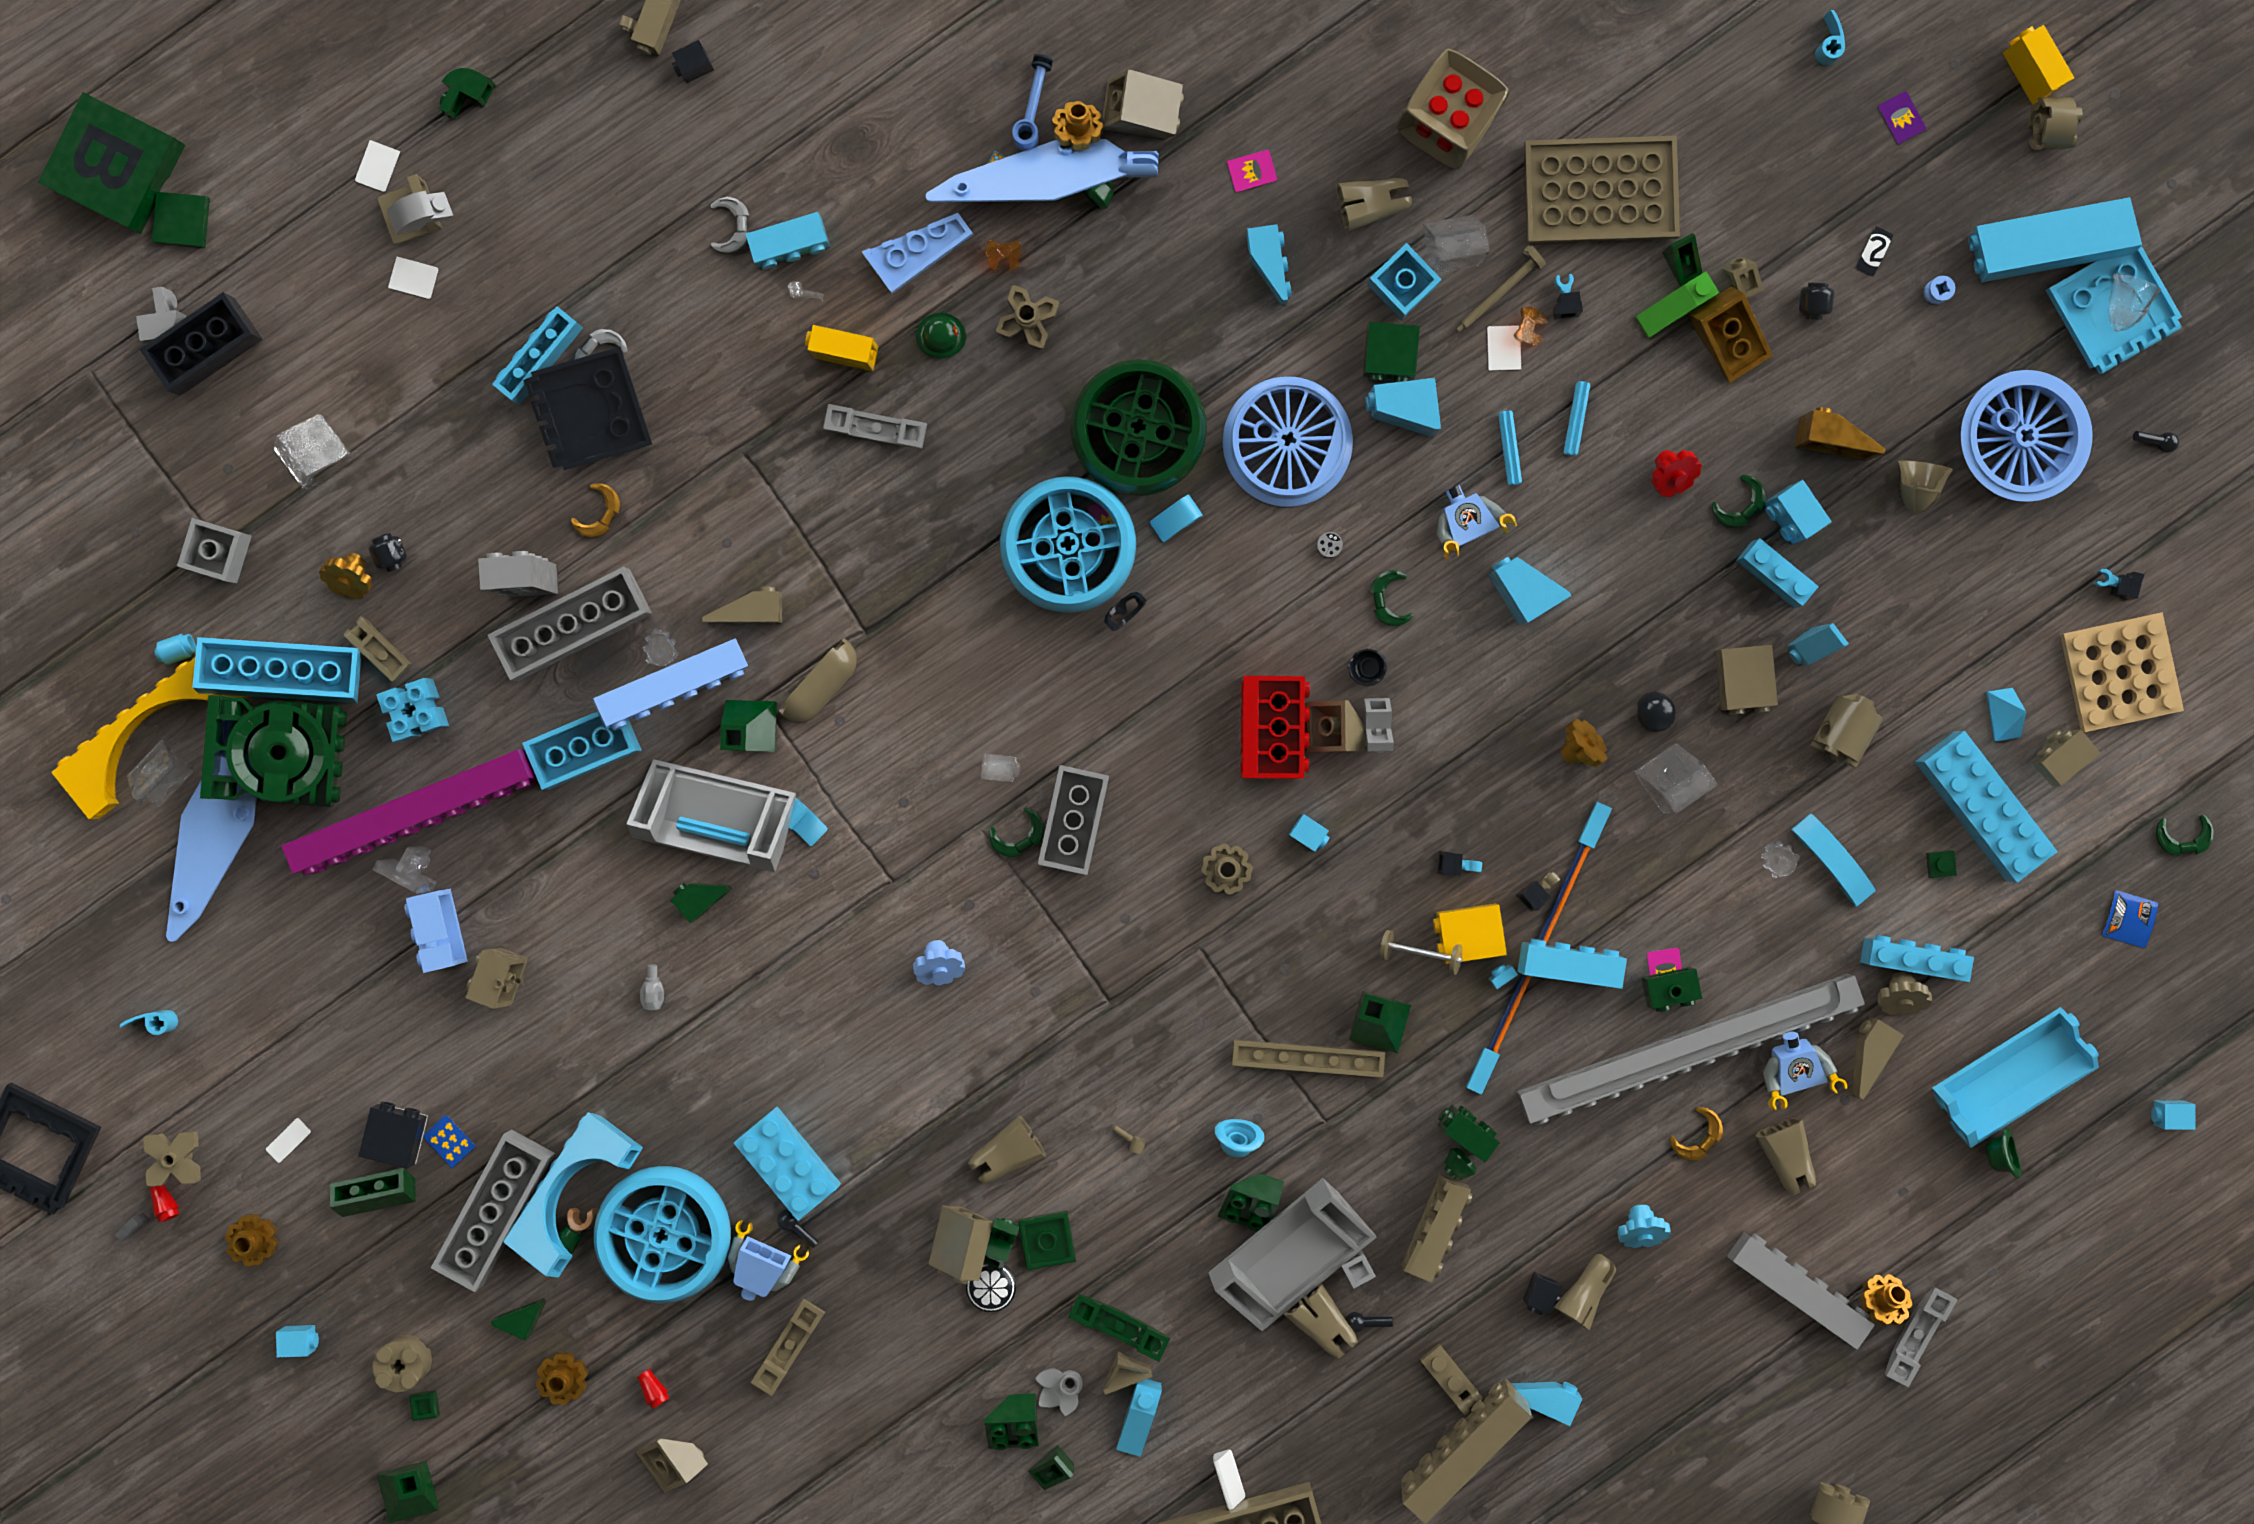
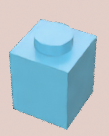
M1301 814L1288 834L1314 852L1317 848L1322 850L1330 838L1327 836L1329 830L1305 814Z
M2154 1100V1107L2151 1110L2154 1126L2165 1130H2195V1104L2187 1101Z
M315 1325L284 1326L276 1332L277 1357L308 1356L318 1347L319 1336L318 1333H315Z

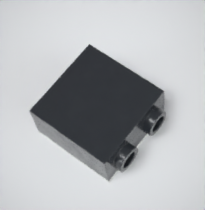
M380 1102L370 1107L358 1157L406 1169L415 1165L428 1115L420 1114V1110L414 1108H396V1105L390 1102Z

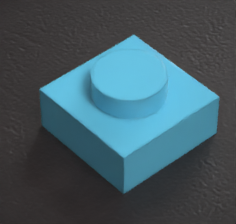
M1501 964L1491 971L1492 976L1488 980L1493 987L1498 989L1518 974L1511 965L1504 966V964Z

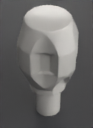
M656 964L647 965V977L640 989V1001L645 1010H659L664 1001V988L661 981H659V977H657Z

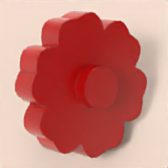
M1670 450L1663 451L1655 459L1656 470L1652 473L1651 483L1661 496L1672 497L1676 492L1682 494L1693 486V479L1700 476L1702 464L1692 451L1682 450L1678 454Z

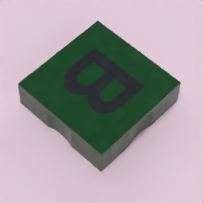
M82 92L37 183L141 234L155 207L156 192H160L163 184L170 177L185 144Z

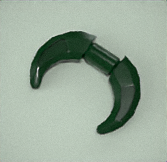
M1741 475L1740 479L1746 482L1751 489V503L1741 513H1727L1719 508L1717 502H1713L1712 511L1717 520L1730 527H1741L1749 523L1747 520L1757 510L1761 511L1766 501L1765 489L1760 481L1749 475Z
M1394 570L1381 573L1373 581L1370 592L1374 593L1376 610L1373 611L1376 617L1388 626H1400L1407 623L1413 617V613L1398 616L1391 612L1389 608H1385L1383 591H1386L1388 584L1395 579L1407 578L1406 574Z
M1027 807L1023 809L1030 817L1031 827L1028 836L1015 845L1014 843L1000 840L995 828H990V842L999 854L1007 857L1020 856L1019 852L1033 844L1036 846L1041 841L1044 826L1041 817L1034 810Z
M2200 815L2199 818L2202 823L2200 835L2193 842L2178 843L2167 833V820L2162 818L2156 828V837L2159 845L2165 852L2171 855L2180 856V853L2195 852L2197 855L2207 850L2213 841L2214 830L2212 823L2205 815Z

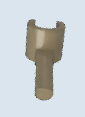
M1118 1126L1115 1127L1114 1132L1131 1142L1130 1151L1137 1154L1143 1152L1145 1147L1144 1139L1132 1136Z

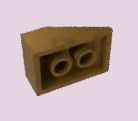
M1729 287L1688 313L1698 336L1729 383L1773 356L1745 294L1734 287Z
M1817 407L1816 410L1809 411V413L1799 418L1794 447L1868 461L1885 454L1884 447L1840 414L1831 413L1832 409Z

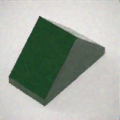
M1693 233L1670 244L1662 252L1680 286L1685 285L1703 273L1696 236Z
M545 1298L497 1315L491 1321L492 1326L525 1341L533 1333L546 1304Z
M1057 1445L1032 1466L1028 1472L1046 1490L1070 1479L1073 1476L1074 1463Z

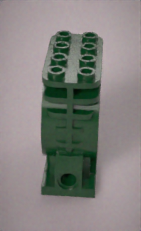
M208 695L200 798L237 800L247 792L251 796L266 802L334 807V803L340 801L341 787H336L337 777H342L343 762L338 760L339 752H344L345 737L341 736V727H346L347 712L342 711V706L285 701L269 702L254 707L246 698ZM245 706L250 712L243 716ZM270 711L269 725L255 733L248 748V757L252 768L264 778L262 790L258 788L259 779L249 771L245 763L244 745L252 730L264 722V713ZM296 712L299 714L298 725L309 735L314 754L309 770L302 778L293 783L292 794H288L289 779L296 777L305 769L310 757L307 739L298 729L293 727L294 714ZM223 720L238 721L231 730L227 745H225L222 741ZM277 745H281L286 749V756L281 760L276 759L272 753L273 748ZM226 750L227 764L232 776L218 775V772H220L221 753ZM237 783L243 788V789L240 790L238 793H237Z

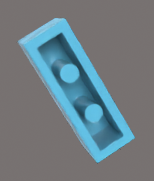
M818 212L746 233L753 261L758 268L762 267V269L773 268L777 266V262L784 260L787 262L799 260L803 254H819L824 252L826 247H830L822 218Z
M1760 538L1751 541L1736 560L1793 608L1803 606L1819 587Z

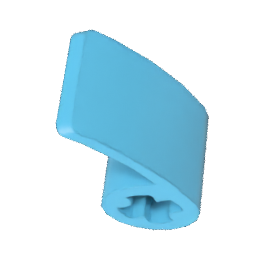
M1829 10L1823 17L1831 36L1826 38L1815 52L1817 62L1823 66L1832 65L1845 50L1842 26L1834 10Z
M1188 494L1150 521V524L1160 539L1166 542L1180 530L1200 519L1203 514Z
M795 799L789 828L797 832L809 846H813L828 828L800 800Z
M171 1010L154 1011L128 1019L120 1024V1028L130 1026L145 1018V1026L148 1032L153 1035H160L173 1031L178 1025V1018Z

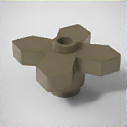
M1013 285L1007 299L1014 313L1000 318L996 332L998 335L1011 339L1024 331L1029 346L1043 350L1048 334L1041 322L1055 318L1059 308V301L1045 296L1036 303H1032L1027 289ZM1025 315H1031L1033 317L1030 320H1023Z
M197 1131L181 1132L172 1143L163 1133L149 1134L143 1137L144 1151L157 1160L146 1170L147 1186L164 1185L172 1174L181 1184L197 1183L201 1180L200 1166L192 1161V1152L199 1146Z

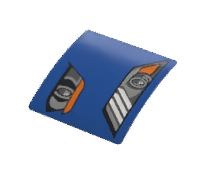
M2116 890L2102 936L2145 948L2154 926L2158 902Z

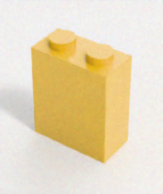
M2044 25L2035 30L2033 26L2024 30L2018 37L2009 42L2010 47L2003 52L2004 57L2032 105L2038 103L2037 98L2050 96L2074 79L2073 74Z
M813 325L812 331L807 332L805 346L808 347V351L814 359L868 371L874 370L878 345L871 337Z
M1494 903L1436 912L1437 918L1433 919L1435 934L1439 933L1440 943L1437 944L1438 953L1451 955L1454 946L1459 944L1462 945L1463 961L1507 955L1500 906ZM1443 960L1444 963L1450 964V961Z

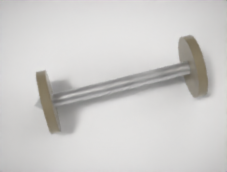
M1386 930L1381 942L1380 957L1382 960H1388L1392 949L1450 961L1449 971L1453 975L1458 973L1460 964L1463 961L1462 945L1459 944L1454 946L1451 955L1393 943L1394 933L1391 930Z

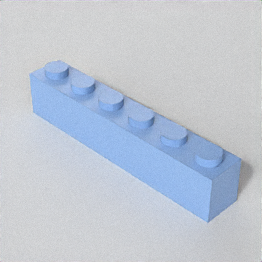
M735 638L593 698V704L605 730L612 728L615 731L626 726V721L635 717L637 721L651 715L650 711L659 707L660 711L674 705L673 701L683 697L684 700H688L698 695L697 690L704 687L707 690H711L720 686V681L729 677L730 680H734L743 676V671L747 669L748 664Z

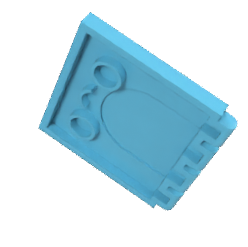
M2142 246L2132 255L2096 261L2045 290L2089 368L2095 367L2099 374H2103L2117 366L2118 362L2122 363L2140 352L2139 348L2145 350L2161 341V336L2166 338L2181 329L2178 319L2182 316Z

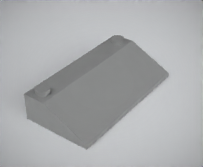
M653 759L626 825L632 838L775 872L784 850L796 793ZM679 817H685L747 832L750 834V840L747 846H741L680 831L676 828Z
M1322 1178L1208 1273L1215 1292L1263 1331L1377 1237L1339 1192Z

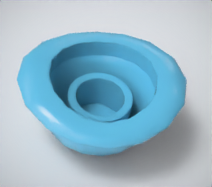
M1229 1119L1219 1122L1215 1126V1135L1220 1141L1222 1150L1231 1157H1245L1250 1152L1258 1149L1264 1141V1133L1261 1128L1250 1121Z

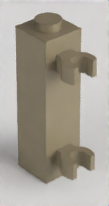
M646 0L638 21L622 15L619 25L622 26V30L633 33L631 40L639 52L649 56L651 53L660 56L681 0Z

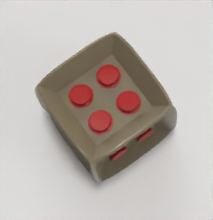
M1447 48L1436 59L1413 93L1407 108L1398 119L1397 129L1407 140L1436 160L1459 170L1485 135L1497 111L1506 102L1509 96V89L1497 77L1471 59Z

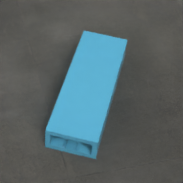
M2130 197L1976 226L1968 240L1969 248L1971 251H1974L1976 259L1974 261L1975 273L1980 276L1981 283L2132 255L2142 246Z

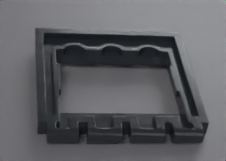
M9 1083L6 1085L0 1098V1137L11 1113L17 1112L25 1116L27 1120L36 1124L39 1123L49 1128L50 1131L58 1135L62 1134L76 1143L72 1154L68 1156L58 1179L60 1180L57 1186L0 1159V1189L11 1194L17 1188L14 1196L32 1205L39 1199L37 1207L54 1215L58 1209L65 1207L100 1132L101 1126L14 1083Z

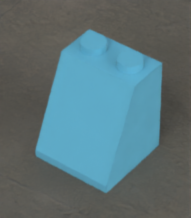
M1435 378L1374 385L1368 393V397H1365L1366 410L1371 412L1373 419L1426 436H1435L1441 429Z
M1506 557L1493 565L1492 569L1494 571L1488 574L1519 626L1532 621L1571 596L1568 590L1518 557L1513 560Z

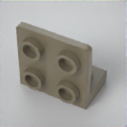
M417 174L407 177L409 186L378 197L379 205L395 245L442 229L440 221L426 223L419 231L396 234L387 209L397 200L421 191H426L427 194H430L426 181Z

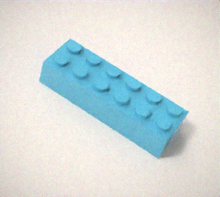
M197 637L192 688L201 694L358 703L362 654L358 648Z
M1965 731L1952 732L1915 761L1916 765L2005 881L2018 883L2058 852Z

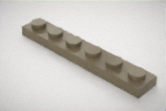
M1234 1039L1232 1066L1383 1077L1384 1051Z

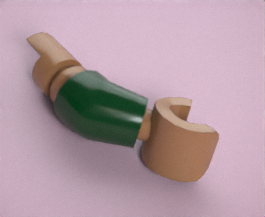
M598 1208L587 1212L585 1223L579 1218L581 1212L579 1209H569L567 1214L569 1225H566L558 1235L570 1254L574 1253L583 1235L581 1231L594 1228L599 1211Z

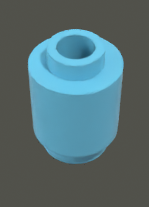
M178 634L157 642V648L154 651L159 662L170 665L192 657V654L196 653V644L190 634Z

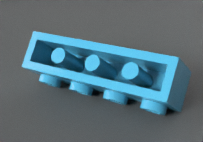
M556 306L554 310L547 314L542 325L530 335L523 348L514 354L508 366L499 372L492 385L513 402L520 405L528 396L523 379L533 377L532 371L553 366L582 331L583 327Z
M1875 935V939L1864 938L1860 963L1970 982L1974 957L1965 955L1966 950L1950 948L1949 952L1940 951L1941 946L1925 943L1924 948L1916 947L1915 941L1900 939L1899 944L1890 942L1891 937Z
M1531 939L1530 943L1522 942L1517 972L1529 976L1622 989L1627 958L1619 956V951L1604 949L1603 953L1594 952L1595 948L1580 946L1579 950L1570 949V944L1555 942V946L1546 945L1544 940Z

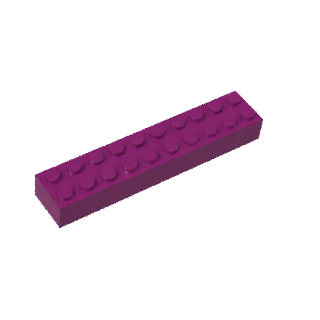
M517 749L281 845L292 874L302 873L303 876L315 875L327 870L326 866L340 865L350 861L349 856H362L374 851L373 846L374 848L381 845L382 847L396 842V837H409L420 832L419 827H434L443 823L442 818H456L467 813L466 808L477 809L490 804L489 799L508 797L513 794V789L518 790L522 788L524 790L537 785L535 781L537 777L524 749Z

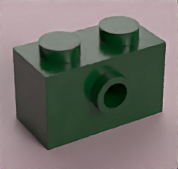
M1687 967L1641 977L1647 1006L1656 1009V1012L1670 1010L1671 1005L1680 1004L1681 1007L1692 1006L1696 1004L1695 1000L1703 999L1697 969Z

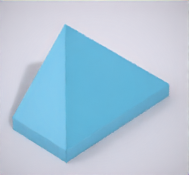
M2007 688L1986 692L1994 741L2020 738L2026 710L2014 689Z

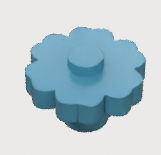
M1636 1205L1630 1208L1629 1221L1626 1222V1225L1619 1226L1617 1231L1619 1242H1623L1624 1246L1632 1248L1658 1245L1662 1243V1240L1669 1239L1671 1235L1669 1223L1665 1222L1663 1218L1654 1217L1653 1211L1647 1205Z

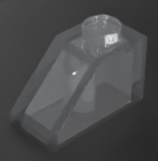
M984 753L981 779L1014 782V777L1019 778L1021 763L1016 762L1017 757Z

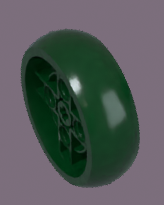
M1134 359L1110 365L1089 380L1075 402L1071 416L1070 431L1075 454L1085 471L1095 481L1120 494L1147 496L1172 488L1193 470L1205 446L1207 421L1198 393L1184 376L1165 364L1151 360ZM1140 378L1137 390L1119 395L1108 406L1096 403L1101 394L1114 384L1128 379ZM1162 384L1172 390L1183 403L1188 415L1189 427L1176 424L1172 409L1160 397ZM1141 398H1149L1153 403L1149 409L1140 408L1138 402ZM1112 415H1117L1121 418V424L1117 427H1111L1107 423L1108 418ZM1138 422L1143 423L1142 427L1146 429L1141 430L1139 434L1134 433L1135 428H1131L1132 425L1137 426ZM1088 428L1101 431L1106 448L1118 459L1115 471L1105 466L1096 456L1090 443ZM1161 428H1165L1170 432V437L1167 440H1160L1156 437V432ZM1130 446H1135L1139 450V455L1136 458H1129L1125 455V450ZM1169 450L1182 453L1179 459L1165 471L1153 476L1137 478L1141 465L1151 464L1159 460Z

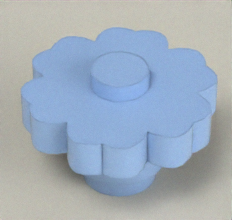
M936 940L926 945L924 956L915 959L913 970L917 981L925 985L932 983L943 985L951 983L953 978L961 977L965 971V964L960 952L949 949L945 942Z

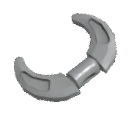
M719 198L711 204V208L725 207L730 209L733 215L737 217V233H734L728 242L722 244L713 242L711 246L721 253L737 252L747 243L746 233H749L747 232V216H749L746 206L736 198Z
M600 329L590 334L592 338L587 341L582 350L578 348L575 359L590 355L598 346V343L601 345L614 343L621 346L624 353H627L628 349L624 339L618 333L612 330Z

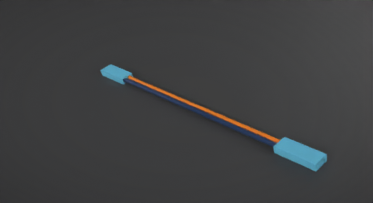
M1599 802L1595 803L1578 840L1580 847L1539 934L1538 939L1546 941V944L1588 851L1591 848H1595L1612 808ZM1521 974L1492 1040L1487 1048H1483L1466 1088L1482 1095L1500 1056L1498 1054L1500 1044L1531 976Z

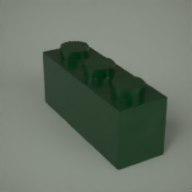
M404 1168L330 1183V1208L342 1217L416 1202L415 1177Z

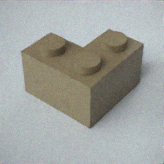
M2056 730L2046 738L2047 742L2042 746L2043 749L2037 753L2038 758L2032 763L2051 786H2062L2101 753L2082 730Z

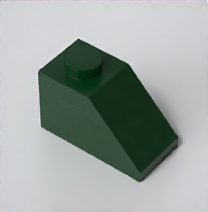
M683 883L673 892L675 897L670 901L689 923H692L724 897L732 887L724 884L690 883L686 885Z

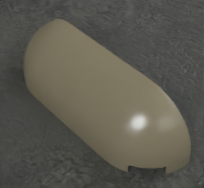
M844 638L835 649L832 648L785 700L784 703L786 704L778 711L783 718L796 723L807 722L824 708L856 669L857 655L851 643Z

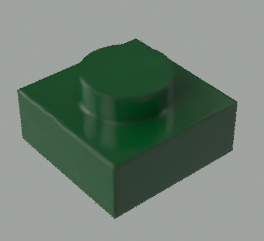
M1954 850L1926 853L1928 878L1957 876Z

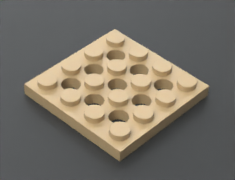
M2163 612L2060 634L2080 729L2083 732L2184 711ZM2140 635L2146 639V646L2142 650L2136 646V639ZM2114 641H2118L2122 646V651L2118 655L2114 654L2111 650V645ZM2090 646L2097 650V657L2094 660H2090L2086 654ZM2145 660L2149 661L2152 665L2149 674H2145L2141 669V664ZM2121 665L2127 669V676L2123 680L2116 674L2117 668ZM2095 671H2099L2103 676V680L2099 685L2092 681V674ZM2149 685H2154L2157 689V695L2153 699L2149 698L2146 693ZM2125 690L2130 691L2133 696L2129 704L2124 703L2122 700V694ZM2101 695L2105 696L2108 700V705L2105 709H2100L2097 705V700Z

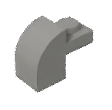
M426 191L413 193L397 200L387 209L396 234L419 231L426 223L449 220L453 217L444 192L427 194Z
M164 287L152 288L156 313L136 316L139 339L145 344H148L186 318L185 314L175 310L178 306L176 296L172 291Z
M1390 698L1364 699L1365 746H1367L1368 752L1382 753L1393 751L1394 741L1391 731L1392 709Z

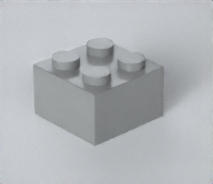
M192 518L177 566L223 581L238 583L252 535Z

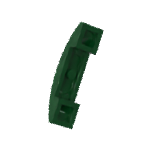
M1082 1294L1078 1295L1068 1318L1090 1329L1091 1327L1096 1328L1136 1348L1137 1352L1160 1362L1170 1340L1168 1336L1143 1321Z

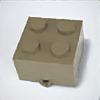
M503 948L482 950V953H479L475 960L474 966L476 970L474 975L466 985V991H468L466 999L492 1009L511 1006L518 986L523 984L522 975L528 958Z

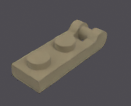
M360 616L355 621L357 624L352 629H348L343 635L392 682H396L411 667L412 663L379 633L366 618ZM365 631L368 635L361 640L359 636Z
M1440 1343L1420 1358L1424 1366L1465 1416L1471 1412L1470 1408L1477 1401L1484 1400L1483 1396ZM1467 1389L1471 1395L1462 1400L1459 1395Z

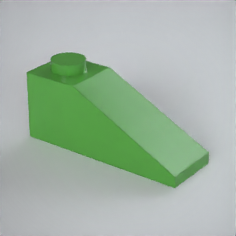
M1704 272L1635 318L1647 338H1650L1719 294V291L1708 273Z

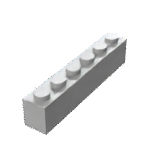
M1743 1232L1727 1257L1858 1350L1875 1326L1868 1320L1870 1315L1858 1306L1855 1309L1847 1305L1849 1300L1837 1291L1834 1295L1828 1292L1826 1289L1829 1286L1819 1278L1815 1277L1814 1280H1811L1806 1276L1808 1271L1795 1262L1793 1266L1785 1261L1788 1256L1778 1249L1774 1248L1771 1251L1766 1248L1765 1244L1767 1241L1754 1233L1750 1236Z

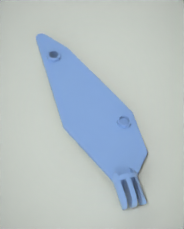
M1100 139L1097 143L1091 142L1089 149L1077 151L1072 149L1071 145L1064 147L1061 146L1059 141L1054 140L955 175L927 192L926 200L929 202L1055 201L1121 177H1157L1159 154L1156 151L1125 152L1107 139Z
M223 720L222 741L225 745H227L231 730L238 721ZM246 739V742H245V745H244V759H245V763H246V765H247L249 771H250L257 779H259V778H260V775H259L257 772H255V770L252 768V766H251V764H250V762H249V757H248L247 753L245 752V751H246V744H247V739ZM226 750L221 753L220 772H218V775L232 776L227 764ZM200 781L184 809L180 821L166 937L169 941H177L200 918L252 829L257 798L247 792L237 800L201 799ZM237 783V793H238V792H239L240 790H242L243 788Z

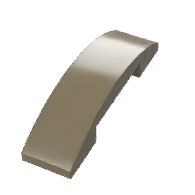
M803 1299L751 1383L772 1396L825 1312L806 1299Z

